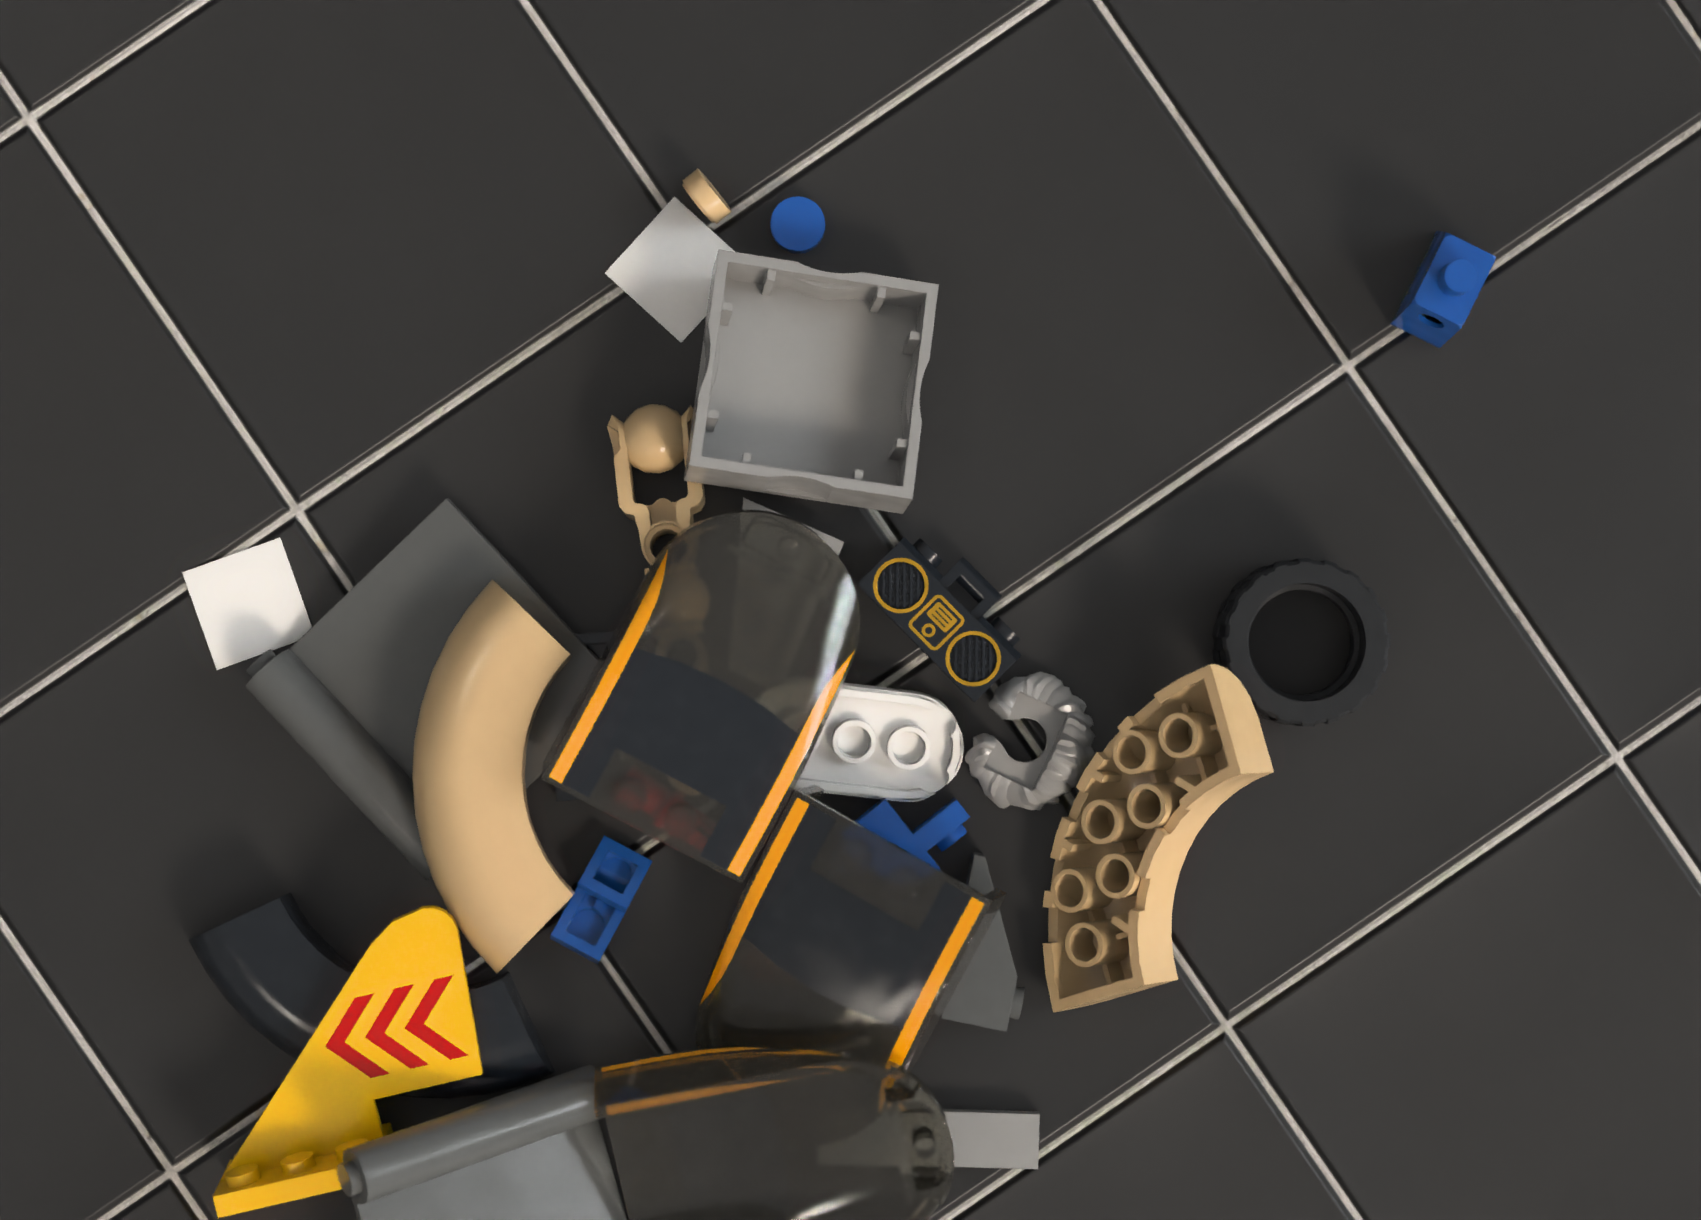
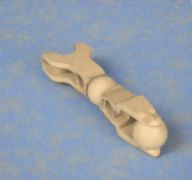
M649 404L637 408L626 418L625 422L611 415L607 429L614 452L619 507L629 520L635 521L639 530L644 558L651 566V568L644 569L647 581L640 592L639 606L662 562L654 557L653 545L655 541L662 535L674 534L680 537L683 542V550L680 556L673 561L666 562L659 596L647 623L652 630V639L658 642L655 654L666 657L669 648L674 644L687 643L693 646L696 652V661L693 668L709 675L707 655L697 637L704 636V629L701 625L709 612L710 598L705 584L697 576L695 564L691 563L694 554L693 515L700 512L705 505L704 484L687 481V497L677 502L660 498L652 505L636 503L632 466L645 473L659 474L672 470L683 459L685 460L686 467L693 408L690 405L681 416L676 410L666 405ZM667 775L669 781L677 789L689 794H702Z

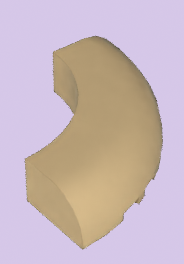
M491 580L469 605L453 629L432 670L421 704L414 739L412 781L415 816L421 845L435 886L449 913L454 917L468 942L497 974L575 894L573 889L563 880L552 865L537 837L530 818L525 784L526 748L533 720L546 691L572 656L494 580Z
M1217 664L1207 665L1177 679L1155 693V698L1134 716H1127L1117 727L1119 732L1108 743L1103 752L1095 754L1076 785L1079 792L1073 802L1068 817H1062L1055 835L1050 858L1055 859L1050 890H1044L1043 907L1048 908V943L1042 944L1045 975L1053 1013L1108 1001L1178 980L1172 946V910L1179 874L1186 855L1201 828L1223 802L1256 779L1274 772L1260 721L1251 697L1241 681L1228 668Z

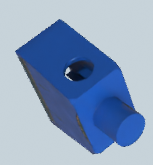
M1437 230L1390 324L1437 348H1441L1464 325L1495 262L1496 256L1452 234ZM1422 314L1432 316L1438 319L1440 323L1430 321Z

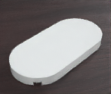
M809 678L785 679L783 682L765 689L758 695L755 701L767 708L800 735L814 706L830 681ZM840 682L788 789L873 799L886 798V800L899 802L921 801L936 794L935 792L941 790L946 783L948 785L956 776L963 759V735L955 716L949 708L929 694L912 690Z

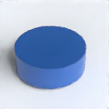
M795 196L787 198L780 202L772 213L770 221L771 233L775 242L785 251L796 254L809 252L821 242L824 236V214L814 201L806 197Z

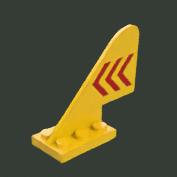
M435 905L419 907L393 919L371 942L244 1143L233 1156L234 1158L229 1160L213 1194L218 1218L341 1190L337 1166L343 1163L344 1151L393 1133L391 1123L381 1124L375 1099L483 1074L458 925L454 917L447 910Z

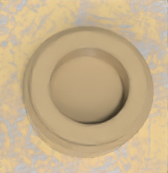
M698 168L682 180V186L712 223L715 222L717 224L732 212L723 197Z

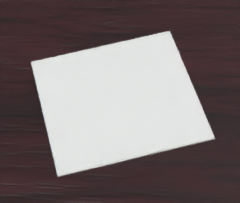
M674 197L610 266L605 274L682 343L706 317L712 271L718 250L735 251Z
M281 538L182 572L217 670L264 654L270 649L275 650L295 643L312 628Z

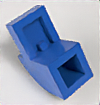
M954 797L911 831L888 800L884 798L842 830V835L861 859L878 874L893 880L914 881L928 877L940 870L939 865L929 854L928 850L937 845L942 852L967 833L962 823L969 819L970 816Z

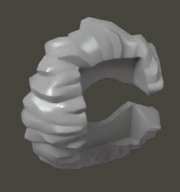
M1036 672L1025 677H1013L995 690L993 698L988 702L989 708L1002 720L1028 718L1038 722L1046 734V745L1043 752L1032 761H1017L1007 754L1003 745L994 736L982 733L973 737V747L967 751L965 762L969 764L971 776L979 780L984 794L999 808L1005 809L1013 805L1028 810H1041L1046 804H1059V797L1068 794L1071 788L1077 785L1089 761L1095 755L1091 746L1095 738V734L1090 728L1094 725L1093 719L1084 713L1087 707L1084 701L1078 696L1073 695L1070 688L1064 686L1063 681L1059 680L1055 675Z

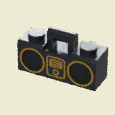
M904 537L857 583V586L972 702H975L1022 656L1014 648L1020 641V638L999 617H996L991 623L983 617L1002 595L964 557L943 576L936 569L943 562L941 558L922 539L919 538L912 545ZM955 580L978 602L970 612L947 590Z

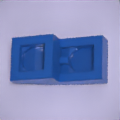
M604 835L577 884V888L574 891L575 894L569 900L553 929L550 939L599 964L653 861Z

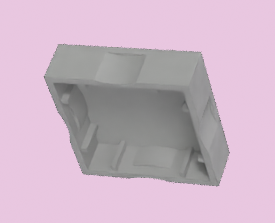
M719 249L712 271L684 481L903 514L913 500L922 427L920 390L922 379L930 360L939 284L865 272L832 273L813 269L795 261Z

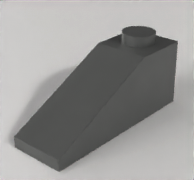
M972 851L964 892L984 903V906L947 973L939 1013L941 1019L1007 1032L1009 1018L1019 1020L1025 987L1016 986L1018 976L986 858L983 853Z

